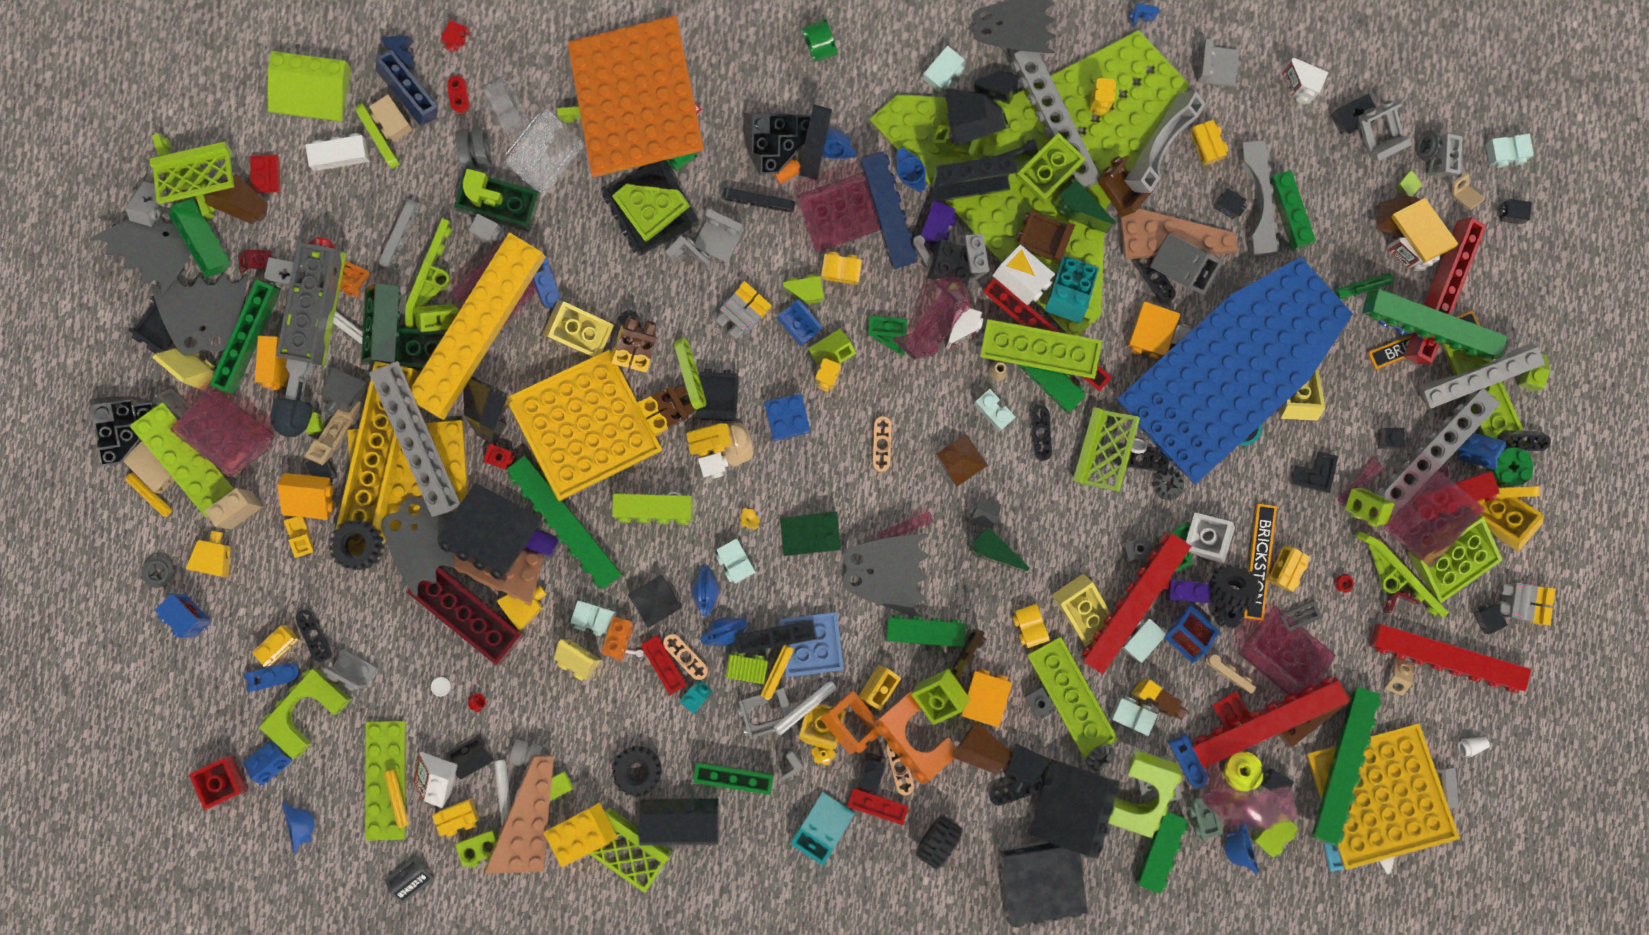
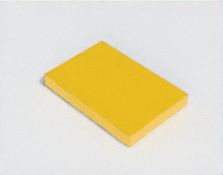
M1426 198L1394 213L1391 217L1423 263L1458 245V242Z

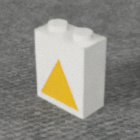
M1019 245L993 274L999 282L1026 305L1032 300L1036 302L1043 294L1041 290L1046 291L1053 282L1050 280L1055 275L1022 245Z

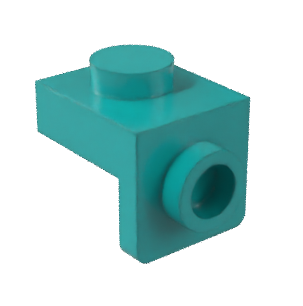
M697 680L679 702L694 715L713 691L706 683Z

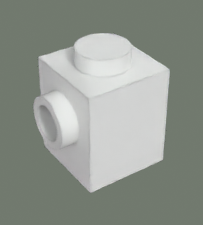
M721 453L698 459L704 478L712 476V479L722 477L723 472H726L725 467L729 466L726 455L722 456Z

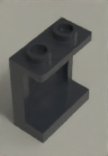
M153 295L150 299L154 303L136 327H129L128 331L133 334L131 336L139 343L145 342L148 344L146 348L157 354L158 352L167 351L173 344V341L163 323Z
M704 369V372H700V382L705 395L706 406L698 410L697 418L699 420L737 421L739 375L734 370H723V373H716L714 369Z

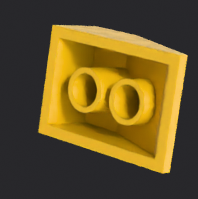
M1516 497L1496 498L1488 502L1482 499L1477 501L1478 505L1470 509L1483 516L1489 530L1517 552L1521 550L1540 528L1544 518V514Z

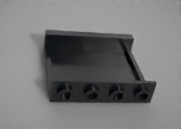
M1014 153L936 166L932 181L934 200L942 202L1010 191L1009 174L1017 173Z
M665 160L655 162L608 188L602 187L605 192L602 196L606 204L611 203L613 207L611 210L615 220L619 219L622 226H620L624 237L629 236L631 242L628 244L633 253L638 252L639 256L699 225V221L690 206L649 241H645L612 197L623 186L630 184L678 190L686 199Z
M475 483L438 535L437 541L443 551H450L456 554L458 559L462 561L467 560L472 563L476 569L480 571L485 570L497 580L502 579L506 582L508 572L534 533L539 532L542 528V518Z
M1051 759L1029 835L1084 856L1099 859V855L1103 850L1104 837L1108 832L1109 819L1114 811L1115 798L1119 793L1120 781Z
M1052 843L998 851L999 859L1002 862L1008 909L1006 920L1010 926L1023 927L1028 923L1041 924L1046 920L1059 921L1063 917L1071 916L1077 918L1081 917L1082 914L1088 913L1081 854Z

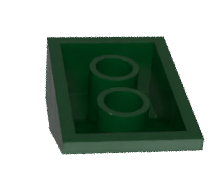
M1077 180L1059 195L1054 204L1056 211L1061 216L1064 215L1070 220L1104 233H1108L1116 223Z
M837 511L780 518L783 556L841 551Z
M989 527L984 529L969 544L971 547L970 552L976 558L981 557L982 559L1021 572H1026L1030 569Z

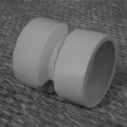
M517 739L512 748L509 763L521 766L524 763L527 768L532 755H543L544 746L537 744L529 746L527 741Z

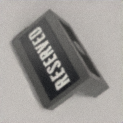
M415 855L387 877L385 883L389 893L400 902L405 903L432 882L434 878L424 869L421 859Z

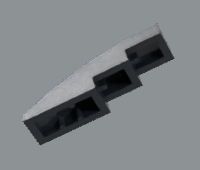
M813 105L801 161L800 176L818 179L832 115V109Z
M814 620L737 634L734 637L737 654L816 640L817 634Z

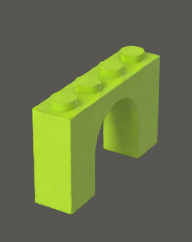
M318 668L307 670L302 675L303 680L290 688L288 691L290 694L285 699L282 698L275 705V711L272 714H267L262 719L263 724L259 727L292 759L299 758L312 744L296 729L292 721V711L299 700L304 697L314 698L333 715L339 714L352 700Z
M1134 749L1128 763V776L1152 784L1158 790V794L1152 801L1145 804H1135L1116 797L1114 811L1110 816L1109 824L1152 838L1154 832H1157L1160 828V819L1166 815L1168 801L1173 800L1175 786L1181 783L1183 774L1180 773V764Z

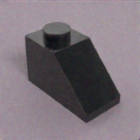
M1004 71L992 73L974 82L975 92L987 94L991 99L1009 105L1018 88V76Z

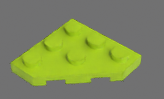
M626 184L612 195L645 241H649L690 207V204L681 192L673 189Z

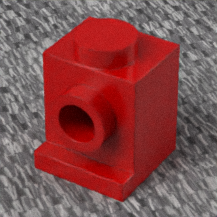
M449 20L440 40L446 50L455 53V51L458 52L460 47L464 46L466 41L465 35L470 36L471 33L466 26Z
M489 444L483 462L507 471L514 464L515 457H513V452ZM498 454H502L503 456L502 460L500 461L496 459Z

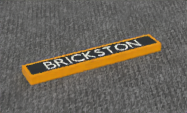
M1473 311L1457 316L1459 319L1480 326ZM1411 335L1368 352L1367 354L1374 370L1404 359L1405 357L1403 356Z
M1256 504L1248 572L1252 571L1254 573L1253 577H1258L1261 587L1254 607L1249 611L1246 609L1243 613V618L1264 620L1277 506Z

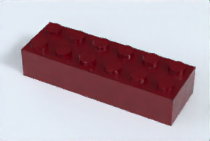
M442 566L436 569V583L425 580L420 581L417 586V596L413 595L410 588L406 591L496 666L503 663L525 636L524 633L519 631Z

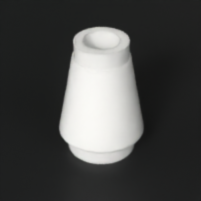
M1486 737L1462 739L1457 744L1460 755L1468 758L1490 746Z

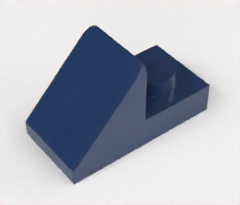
M390 36L380 39L410 70L416 66V63L413 61L415 57L407 50L413 43L410 36Z

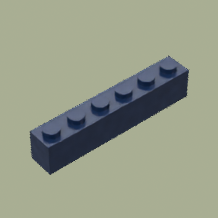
M879 151L859 158L891 267L898 269L916 263L917 251L910 242L912 234L910 229L906 228L904 222L907 220L905 211L901 210L899 205L901 197L899 192L895 191L893 185L896 184L893 172L890 173L888 168L890 165L888 155L884 154V151Z

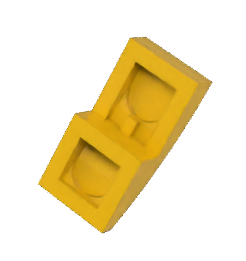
M294 516L285 519L284 524L290 537L288 541L294 557L297 558L314 552L305 517Z

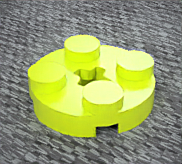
M1239 752L1231 755L1226 760L1223 777L1235 790L1241 792L1256 789L1263 780L1262 764L1254 754ZM1240 768H1246L1247 776L1241 775Z

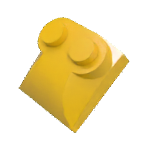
M819 703L804 716L798 739L804 743L824 749H836L838 740L820 719L832 707ZM845 710L837 715L842 724L846 713Z

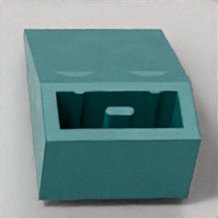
M1063 256L1044 311L1081 323L1088 309L1099 268Z
M822 791L791 839L790 844L824 866L855 813Z

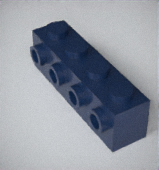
M392 50L377 57L375 71L417 123L422 127L436 119L437 104L417 82L401 59Z

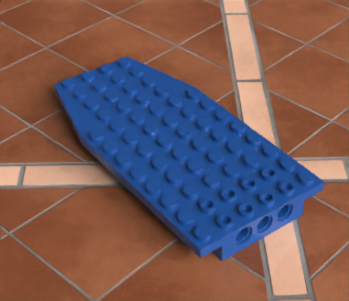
M1299 257L1229 295L1116 400L1128 412L1126 415L1140 418L1138 428L1162 454L1168 457L1170 463L1177 470H1181L1196 485L1310 380L1353 313L1305 260Z

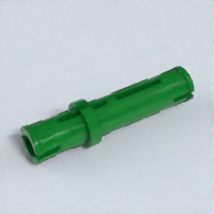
M1388 272L1364 281H1354L1348 286L1336 288L1334 293L1340 300L1350 296L1356 297L1360 293L1392 284L1393 277Z

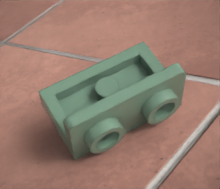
M1211 794L1189 800L1188 811L1195 821V825H1193L1195 836L1204 841L1208 837L1223 834L1214 796Z

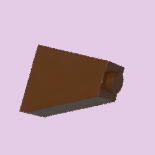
M237 174L233 175L234 187L205 194V203L208 206L249 224L262 221L267 216L268 204Z
M975 723L967 731L951 756L954 759L996 774L1000 769L1005 770L1010 764L1009 758L1013 752L982 726Z

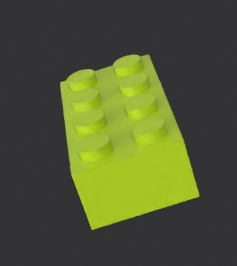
M613 494L612 517L617 519L619 523H631V520H637L639 524H650V520H655L658 524H670V521H676L677 525H689V522H693L694 498L692 496Z

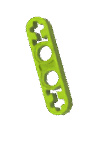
M361 103L354 107L390 168L394 169L399 166V161L390 146L387 145V141L365 105Z
M683 337L676 340L674 346L690 402L694 409L697 410L706 406V399L690 344Z

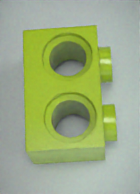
M453 303L415 307L416 326L421 332L449 329L459 313V309Z
M1365 488L1351 489L1345 510L1352 513V517L1364 519L1367 521V524L1379 527V525L1388 524L1395 503Z
M496 829L455 844L462 867L469 865V868L480 865V861L486 858L489 861L491 851L485 848V843L490 841L495 847L499 838ZM468 848L474 850V858H470L467 855Z

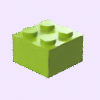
M949 669L919 682L911 693L933 725L963 712L971 700Z

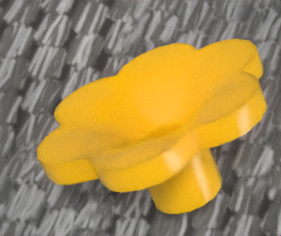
M743 508L740 515L741 525L749 529H757L760 519L756 516L755 511Z
M816 746L811 750L814 762L817 764L829 765L836 756L833 749H824Z

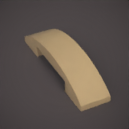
M360 401L350 412L337 410L317 441L314 440L305 454V458L323 465L333 455L346 436L347 430L350 429L361 406Z

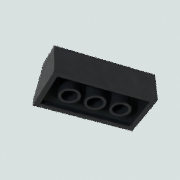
M719 798L640 799L639 846L718 845L720 822Z

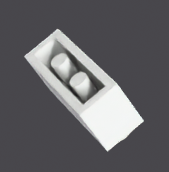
M350 134L346 138L332 137L329 141L315 140L311 144H306L308 164L313 171L370 162L367 140L360 134Z

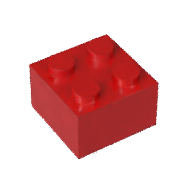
M233 756L224 757L189 774L204 810L216 807L248 791Z

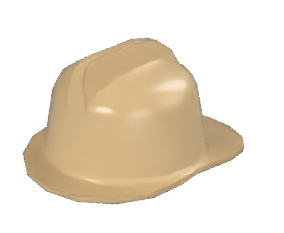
M742 423L727 424L732 445L725 448L723 456L726 455L727 462L732 466H737L751 460L753 446L747 427Z

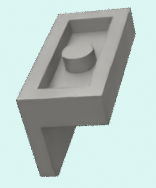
M794 749L786 754L793 767L781 775L783 781L803 769L804 765Z
M1454 767L1436 769L1449 809L1459 807L1456 769Z

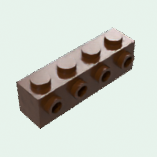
M1344 690V692H1345V694H1346V696H1347V698H1348V700H1349V702H1350V701L1352 700V698H1351V697L1348 695V693ZM1346 704L1278 734V736L1287 747L1292 748Z

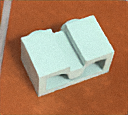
M947 45L925 71L923 80L937 92L941 93L943 89H948L951 86L953 76L956 75L958 77L963 72L965 59Z
M1530 134L1517 135L1511 138H1496L1486 143L1489 166L1496 165L1497 168L1508 166L1509 163L1515 162V165L1527 163V160L1534 156Z
M989 389L975 401L974 405L1000 432L1015 419V416L1006 406L1002 409L997 404L1000 399Z
M738 539L717 549L718 554L715 556L720 565L725 564L728 570L725 574L729 582L734 581L737 584L756 573Z
M577 601L571 623L575 624L574 628L586 631V628L594 630L593 634L604 637L608 633L612 617H615L617 612Z
M1150 618L1141 619L1136 626V631L1133 635L1129 636L1122 649L1138 663H1142L1162 641L1166 633Z
M1125 696L1124 699L1119 697L1109 719L1149 736L1157 718V714L1153 713L1154 709L1145 704L1140 707L1135 704L1136 700Z

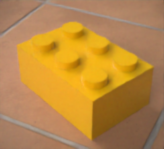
M600 802L543 832L561 868L618 838Z

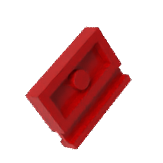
M279 155L250 156L251 188L257 194L280 193Z
M1237 691L1211 705L1224 727L1230 725L1232 720L1236 718L1243 719L1249 714Z

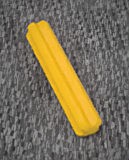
M130 473L125 478V481L163 517H167L172 513V509L136 474Z
M788 645L782 647L761 692V697L770 700L790 660L794 649Z
M389 770L384 772L396 824L398 828L406 827L409 823L396 771Z

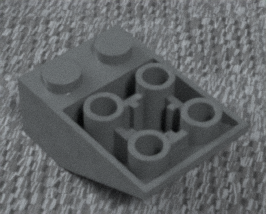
M1168 233L1150 267L1178 283L1205 295L1224 261L1217 255Z

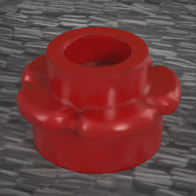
M1348 574L1339 575L1335 579V587L1339 592L1348 593L1354 587V580Z
M479 693L468 697L469 708L475 712H481L486 705L485 697Z

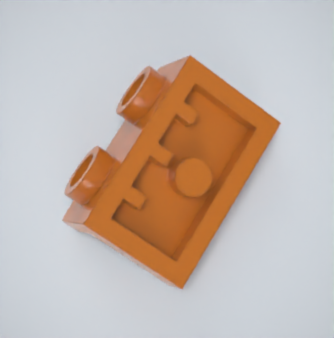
M345 261L340 290L349 296L359 298L361 295L360 289L370 276L369 271Z
M612 617L602 649L603 655L613 657L615 661L623 662L634 627L631 621Z

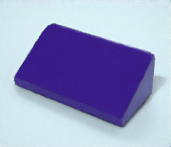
M539 531L534 533L526 547L552 557L559 540Z

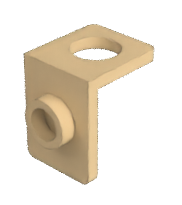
M1465 173L1452 183V196L1469 210H1472L1484 201V197L1469 186L1468 173ZM1464 180L1463 184L1458 187L1459 183Z
M1395 658L1394 674L1386 684L1385 689L1403 696L1413 684L1414 664ZM1395 683H1400L1404 687L1401 689H1396L1392 685Z

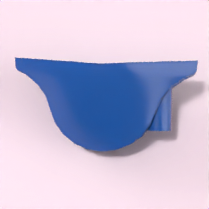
M829 129L823 157L831 159L856 158L857 152L851 146V138L846 137L840 130Z
M904 148L897 150V174L899 179L911 189L918 192L924 191L926 170L923 162Z
M708 565L701 566L691 586L692 598L702 616H709L719 596V585Z
M719 618L709 626L701 636L700 641L702 645L729 646L735 642L734 635L742 634L747 628L748 622L746 619Z
M282 802L289 829L292 852L296 853L299 844L312 841L311 833L315 825L314 818L308 811L292 808L286 802Z
M1241 822L1237 831L1227 833L1228 841L1225 844V854L1233 864L1245 866L1253 871V873L1258 874L1260 872L1245 822Z

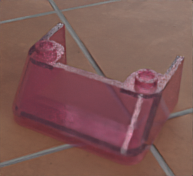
M958 276L936 279L933 283L942 290V293L912 334L893 338V341L914 360L936 355L940 349L939 345L958 319L972 306V297L964 282Z
M1290 786L1254 794L1253 790L1241 792L1230 787L1202 795L1203 803L1226 823H1230L1231 826L1248 825L1260 827V830L1273 828V824L1297 818Z

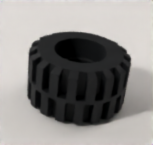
M360 520L345 521V524L338 525V530H333L334 537L329 539L332 542V545H329V550L333 551L330 555L343 568L365 570V568L373 567L372 564H377L379 561L377 558L382 557L381 549L385 547V545H382L384 538L379 535L381 533L380 530L376 529V526ZM359 533L364 537L366 547L361 555L353 557L348 550V543L352 536Z
M942 814L932 823L916 849V856L935 870L940 868L958 844L963 828Z

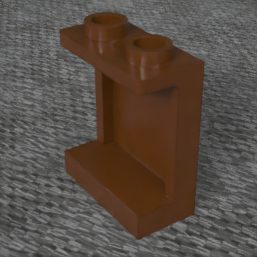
M1128 155L1124 157L1117 156L1111 160V165L1101 172L1102 175L1097 180L1121 217L1136 212L1151 194L1134 193L1124 181L1129 174L1125 167V163L1130 159Z
M1032 209L1030 213L1026 212L1022 222L1026 225L1023 231L1019 230L1015 240L1019 242L1017 247L1022 245L1030 253L1059 264L1064 256L1075 224L1068 222L1066 225L1036 213L1035 209Z

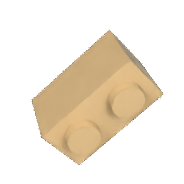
M388 94L369 106L373 112L370 114L376 124L380 122L383 127L380 130L387 139L391 138L395 142L413 130Z

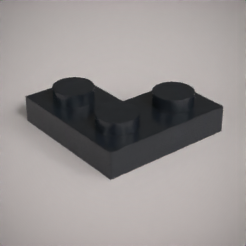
M1319 451L1314 469L1296 465L1291 485L1329 494L1332 488L1338 456Z

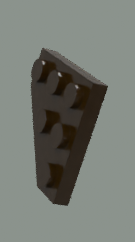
M980 629L972 630L965 643V647H963L951 669V673L958 682L964 674L963 670L966 665H971L977 648L981 649L986 641L984 637L985 632Z

